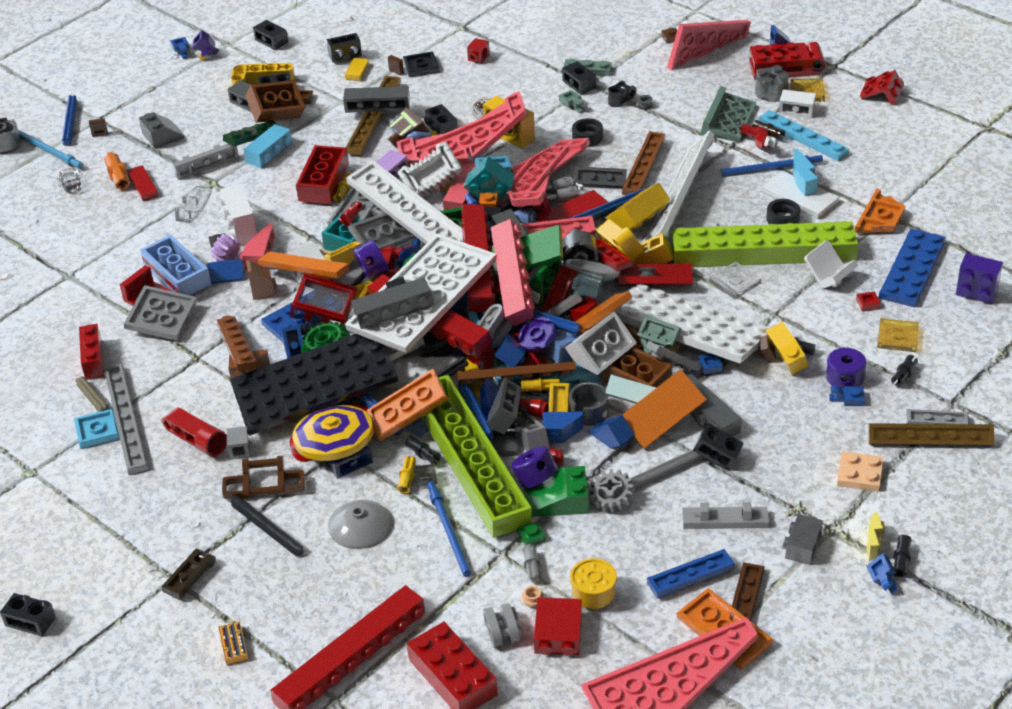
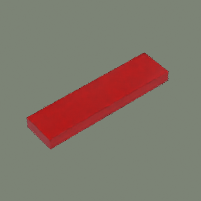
M601 238L596 240L598 257L605 264L617 272L633 267V260Z

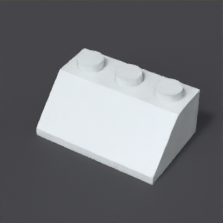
M614 311L589 328L565 347V349L577 365L598 375L637 342Z

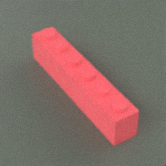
M508 219L491 227L505 318L513 326H516L534 318L533 310L535 307L530 295L532 290L528 284L529 273L525 266L527 260L523 254L524 244L520 236L522 230L518 224Z

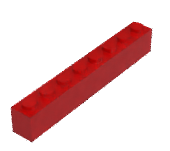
M462 204L463 243L491 252V246H487L490 244V235L488 234V213L484 212V205ZM489 268L467 290L468 312H486L492 304H495V293H492L494 292V281H491L493 280V269Z
M384 274L378 277L367 287L369 295L378 292L391 278ZM448 310L428 331L439 340H444L452 347H457L465 354L475 358L481 356L493 345L490 332L487 329L451 310Z
M407 585L403 586L270 689L273 704L279 709H305L313 701L319 699L328 689L337 685L347 674L355 671L366 659L371 658L376 651L386 646L395 636L404 632L414 621L419 620L425 613L424 598Z

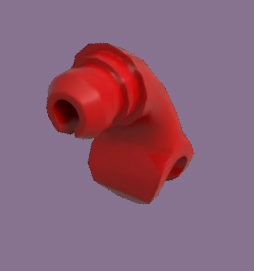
M356 202L338 218L345 227H348L354 221V218L359 215L360 210L363 209V204Z

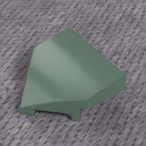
M645 315L637 335L641 340L644 352L651 355L652 351L646 347L648 341L668 349L675 345L682 329L676 325Z

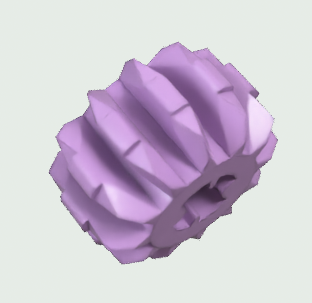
M222 234L220 238L217 237V241L213 243L214 246L211 248V256L216 261L233 260L236 256H239L238 252L241 250V243L232 235Z

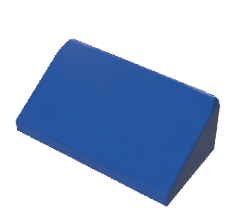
M242 259L208 262L206 264L211 284L244 280Z

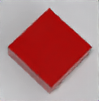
M875 291L856 295V301L862 312L880 309L881 303Z

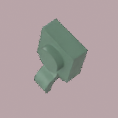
M569 90L559 95L561 103L568 107L574 106L578 113L585 111L581 104H584V101L578 93Z

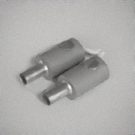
M572 177L551 180L546 191L552 190L555 194L547 195L548 201L557 200L559 203L574 199L579 196L578 193L581 192L583 185L573 182Z

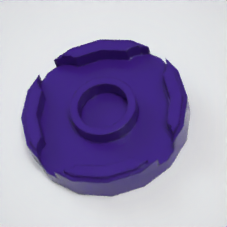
M545 317L532 319V322H527L520 330L519 342L526 351L531 353L543 351L554 341L556 337L555 325Z

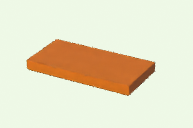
M432 369L366 411L372 419L373 428L378 439L383 441L449 399L436 371Z
M680 369L622 415L632 430L635 440L643 449H646L707 399Z
M709 588L677 612V618L699 636L726 626L728 623L731 624L745 618V616ZM731 613L734 615L732 621L729 619ZM751 621L750 623L756 630L758 639L733 662L740 670L745 668L773 644V639Z

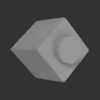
M247 426L227 429V447L230 460L250 457Z

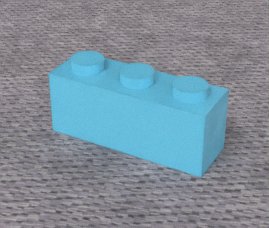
M276 124L270 127L244 148L246 163L259 168L264 167L292 144L290 129Z

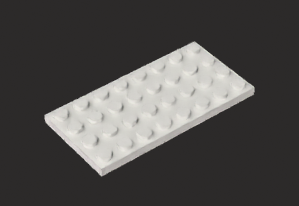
M436 234L389 280L392 281L393 279L404 277L407 283L425 277L432 293L434 305L360 329L354 315L345 324L346 329L407 353L496 262V254ZM386 284L379 291L387 289Z
M638 284L627 291L631 293L632 299L615 310V313L622 322L638 328L641 327L645 315L676 325L682 329L677 342L740 364L758 349L760 337L767 335L765 330L768 329L765 325L754 324L747 319L733 317L730 313H722L712 307L698 305L695 301H687L681 299L680 296L666 294L662 290L649 288L645 284Z

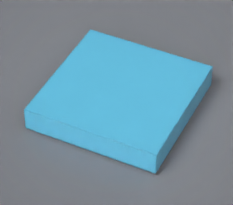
M113 409L74 418L80 449L120 440Z

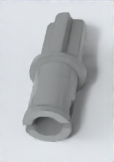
M531 544L523 547L525 558L523 564L524 568L527 569L528 579L531 583H535L541 580L539 568L541 562L537 557L536 546L532 545L531 550Z

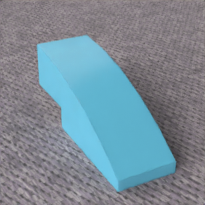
M795 149L793 159L795 183L804 196L816 193L818 178L814 175L815 166L798 149Z

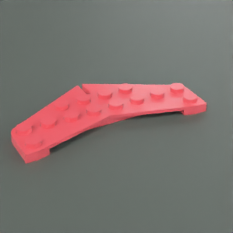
M519 91L504 99L505 103L480 119L445 134L413 140L412 137L397 142L399 153L407 155L408 165H415V162L419 163V159L424 161V156L429 158L428 153L432 154V150L436 151L437 144L447 142L459 163H471L468 155L469 152L473 161H475L476 158L485 153L526 116L527 111Z
M589 138L559 141L512 167L511 173L515 177L512 188L508 191L512 206L521 208L527 205H532L533 207L541 205L544 201L550 175L577 154L584 152L590 144Z

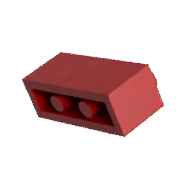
M98 323L80 326V359L84 377L86 380L104 377L103 347Z

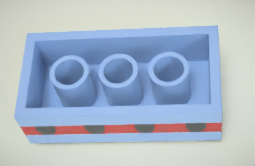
M172 235L140 249L143 264L149 266L152 274L173 292L191 296L211 285L208 268Z

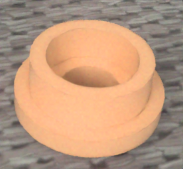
M528 586L522 593L523 603L530 607L537 606V597L544 598L543 592L537 586Z

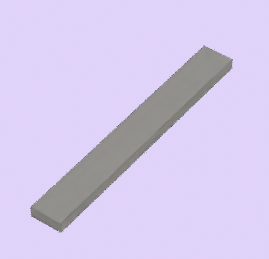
M123 364L106 367L104 372L128 475L148 471Z

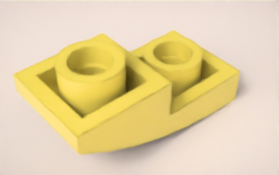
M878 512L873 513L869 523L867 537L868 560L877 558L878 551L882 549L881 538L882 534H885L884 521H880Z

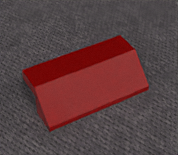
M633 264V267L620 271L619 286H636L638 284H645L647 286L693 285L692 264ZM648 267L649 269V267L656 268V271H654L656 276H640L642 272L639 271V268Z

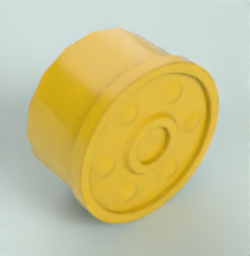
M589 558L578 562L572 568L570 582L573 599H582V606L584 608H603L614 599L617 574L615 568L609 562L598 558Z

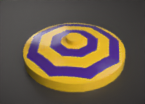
M348 405L330 406L312 412L300 420L294 428L293 441L295 448L302 456L312 460L330 461L348 457L364 448L371 440L374 432L372 419L366 411Z

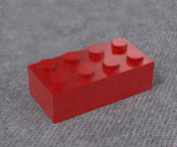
M314 145L296 183L299 202L332 203L333 196L337 191V185L342 181L349 165L346 147Z
M445 621L407 642L409 661L451 709H477L498 696L497 678Z

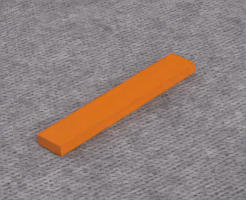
M270 251L257 260L260 266L339 278L349 270L348 263Z

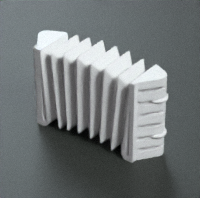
M447 142L437 144L436 151L432 150V154L428 153L429 158L424 156V161L419 159V163L411 164V168L403 166L398 171L401 181L423 199L424 194L429 197V192L434 194V189L440 191V186L445 188V182L450 184V179L455 180L454 175L460 176L462 167Z

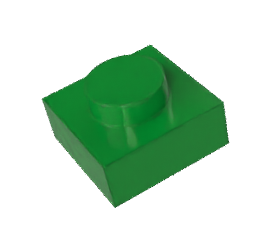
M537 521L517 528V534L524 545L531 544L532 546L546 541V535Z

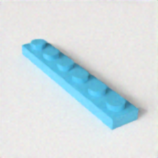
M769 110L759 117V121L766 124L771 123L774 127L785 130V136L836 161L845 157L849 152V148L795 123L774 111Z

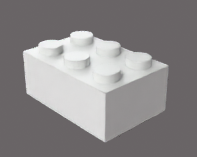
M241 184L220 189L222 196H219L221 207H223L222 216L226 221L227 229L230 230V235L234 236L241 243L240 246L245 245L257 234L252 209Z

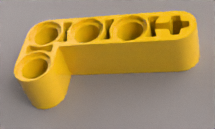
M291 63L236 65L233 67L231 74L232 86L240 80L250 85L259 84L258 77L289 73L290 80L292 81L295 80L294 66Z
M610 219L606 220L595 230L602 240L633 261L645 251L635 235L627 227L621 229Z

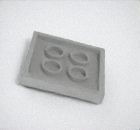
M144 285L124 322V329L177 341L197 303V298Z

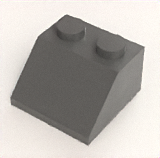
M147 113L144 116L138 117L142 134L154 149L185 138L183 133L170 119L157 113Z

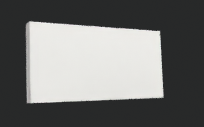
M781 171L761 186V192L776 199L795 201L799 204L801 211L816 218L822 216L839 202L838 196L817 187L816 193L804 196L796 185L793 175Z

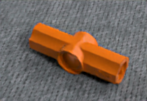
M114 152L107 153L104 161L110 180H113L116 189L121 191L127 190L130 181L124 162H121L118 154Z

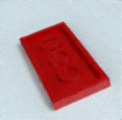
M592 190L551 208L547 213L542 212L538 214L537 220L544 222L570 219L575 215L608 203V201L595 190Z

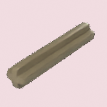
M81 376L76 379L77 387L98 412L109 410L108 404L85 377Z

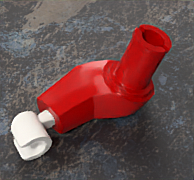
M744 123L742 124L740 134L754 137L757 148H774L776 138L770 137L764 127L758 126L756 128Z

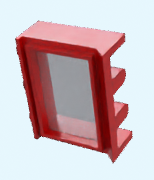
M304 273L295 298L290 305V318H294L298 310L305 312L304 319L306 321H311L313 315L323 317L322 324H328L333 320L340 322V324L346 327L345 324L348 322L349 314L353 309L351 301L357 297V288Z

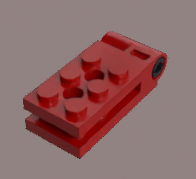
M790 42L787 44L750 46L751 57H749V64L754 80H756L758 69L770 68L775 65L781 66L782 70L786 71L789 77L815 76L826 68L825 58L817 42H810L807 45L805 42Z

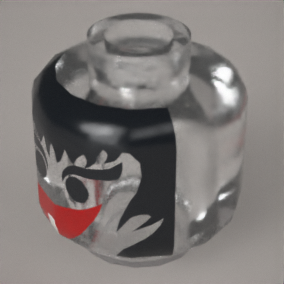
M74 167L60 171L59 178H57L58 186L62 187L65 191L80 188L84 181L81 171Z

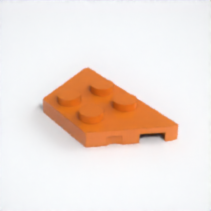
M876 189L855 226V233L894 232L905 212L906 206L897 202L891 196H883L881 190Z

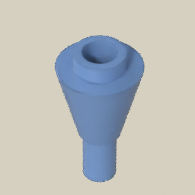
M532 207L513 212L515 215H518L520 222L528 224L536 220V212Z

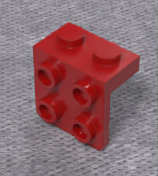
M896 70L886 71L876 77L871 76L866 80L860 97L864 99L884 92L891 105L896 104L904 87V82L898 76Z
M144 265L119 284L123 301L132 306L135 304L144 285L172 291L154 282L151 268L147 265Z

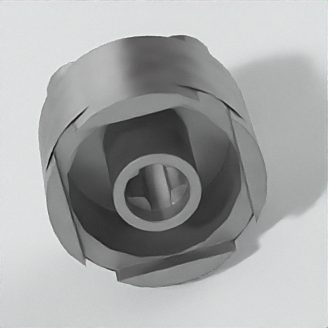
M778 65L758 69L755 81V95L761 100L766 98L768 102L780 101L782 91L788 90L789 76L787 72Z
M6 117L0 118V154L10 150H17L20 147L21 138L14 119L10 121Z
M573 229L562 239L566 244L563 248L564 265L566 260L569 259L598 262L596 238L591 233Z

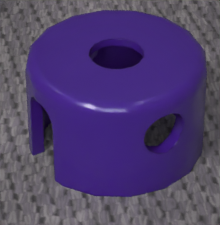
M372 239L353 249L354 257L369 281H373L389 271L386 260ZM365 259H369L371 265H367Z
M848 347L833 350L827 358L826 380L832 386H838L842 390L843 386L860 387L865 380L867 362L865 356L860 351ZM842 376H849L850 379L847 380V381H844L841 377H842Z
M539 446L523 453L511 465L515 476L523 488H530L546 481L558 470L557 464L545 446Z

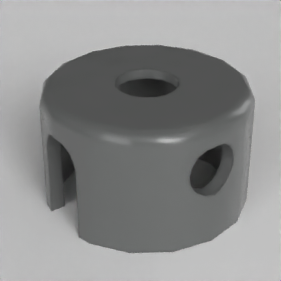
M585 382L571 389L569 393L570 412H583V425H596L607 418L609 414V399L605 395V387L597 383Z

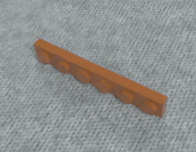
M649 131L622 188V195H628L643 189L665 141V133Z
M228 315L217 319V326L237 371L257 368L256 360L236 317Z
M574 361L457 372L458 380H462V384L474 383V379L480 378L482 382L494 381L493 377H501V380L504 378L511 380L513 375H521V378H532L533 374L540 373V376L544 377L552 376V372L560 371V375L572 374V370H576V363Z

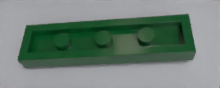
M267 120L264 123L254 124L251 127H243L241 130L224 134L223 141L232 146H238L254 141L274 124H279L275 121Z

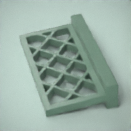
M720 86L703 121L700 135L704 136L710 130L715 135L740 142L743 135L740 134L742 124H748L756 102L726 93V87Z

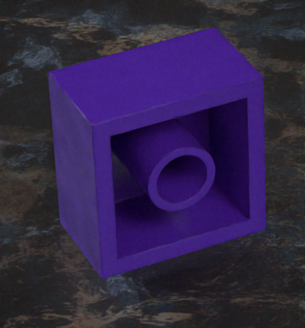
M965 253L959 269L955 295L993 304L999 288L1003 262Z

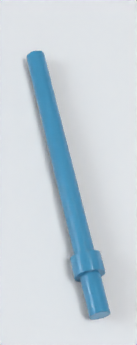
M18 130L20 138L64 160L70 166L73 165L79 169L83 167V163L76 160L74 156L65 154Z

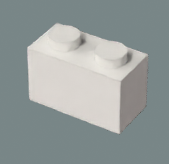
M783 90L779 103V114L812 118L816 93Z

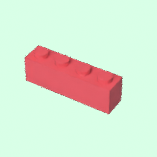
M470 161L471 163L462 164L460 176L455 177L443 199L444 210L462 207V204H467L464 196L470 192L464 188L467 174L476 167L474 162Z

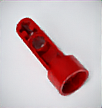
M179 407L161 419L167 431L210 457L220 455L226 448L227 434L224 431Z

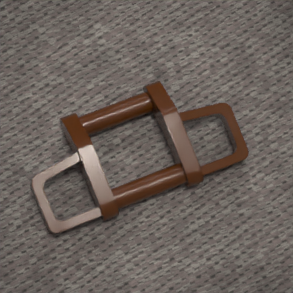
M283 456L251 461L249 459H242L243 475L228 476L222 479V495L224 499H234L235 496H239L242 499H250V496L271 494L283 496L305 491L304 470L285 471ZM277 466V486L251 488L250 469ZM301 478L300 484L285 486V479ZM243 483L242 491H227L228 485Z

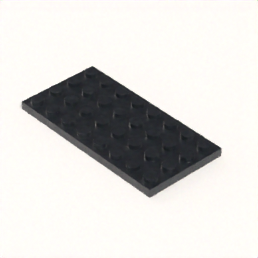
M359 334L347 336L229 379L249 436L399 381L384 345Z

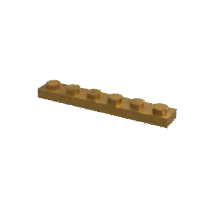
M868 423V444L994 445V424Z

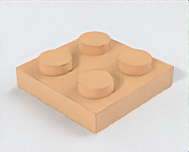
M842 451L837 486L879 492L883 457Z

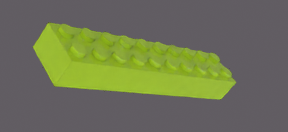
M853 221L672 228L674 264H692V267L806 263L805 256L824 241L831 243L842 262L857 259L858 241Z
M449 375L439 377L449 400L424 414L421 418L492 538L513 532L517 528L531 523V506Z

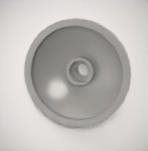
M569 259L565 263L566 267L579 272L577 278L583 280L584 284L606 283L620 275V271L617 272L610 266L599 262Z
M353 500L341 505L332 513L328 522L331 538L337 544L350 549H363L378 544L387 536L391 528V518L388 510L383 505L371 500Z

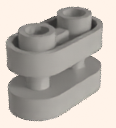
M494 304L489 307L478 323L479 326L490 332L493 344L491 348L500 346L513 326L505 318L504 308L500 304Z
M510 603L500 605V612L494 613L492 607L483 609L485 625L493 647L502 646V638L508 637L510 643L520 641V637L523 636L521 623L516 622L517 612L515 606L511 607ZM498 621H503L505 629L499 628Z

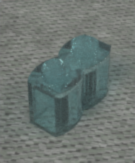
M581 271V274L577 273L576 278H574L572 289H575V294L597 299L604 276Z

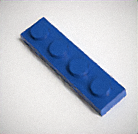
M722 549L647 578V584L658 599L734 570L735 563L726 550Z

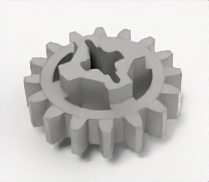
M610 469L608 474L602 471L603 476H595L596 482L590 483L592 488L589 489L592 503H595L596 508L602 507L604 512L608 508H610L611 512H614L616 507L622 510L621 505L628 506V499L634 498L632 493L635 492L632 478H629L628 473L622 475L620 469L616 473L613 472V469Z

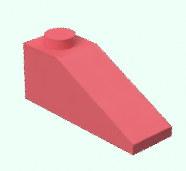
M273 223L266 225L245 244L244 251L240 254L245 270H247V260L258 264L257 260L267 252H271L275 239Z

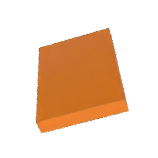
M631 293L614 294L578 319L576 322L581 326L580 330L591 328L631 300Z

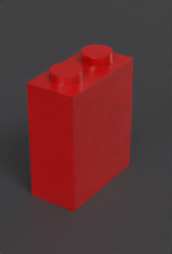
M537 597L534 654L580 655L582 599Z

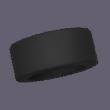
M591 118L577 120L572 125V139L589 138V146L597 145L603 139V125L600 121ZM584 131H592L593 133H588V134H587V133H581V132H584Z
M776 199L767 206L766 220L768 224H799L801 208L799 204L790 199ZM786 212V213H789V214H791V215H789V216H780V215H777L776 213Z

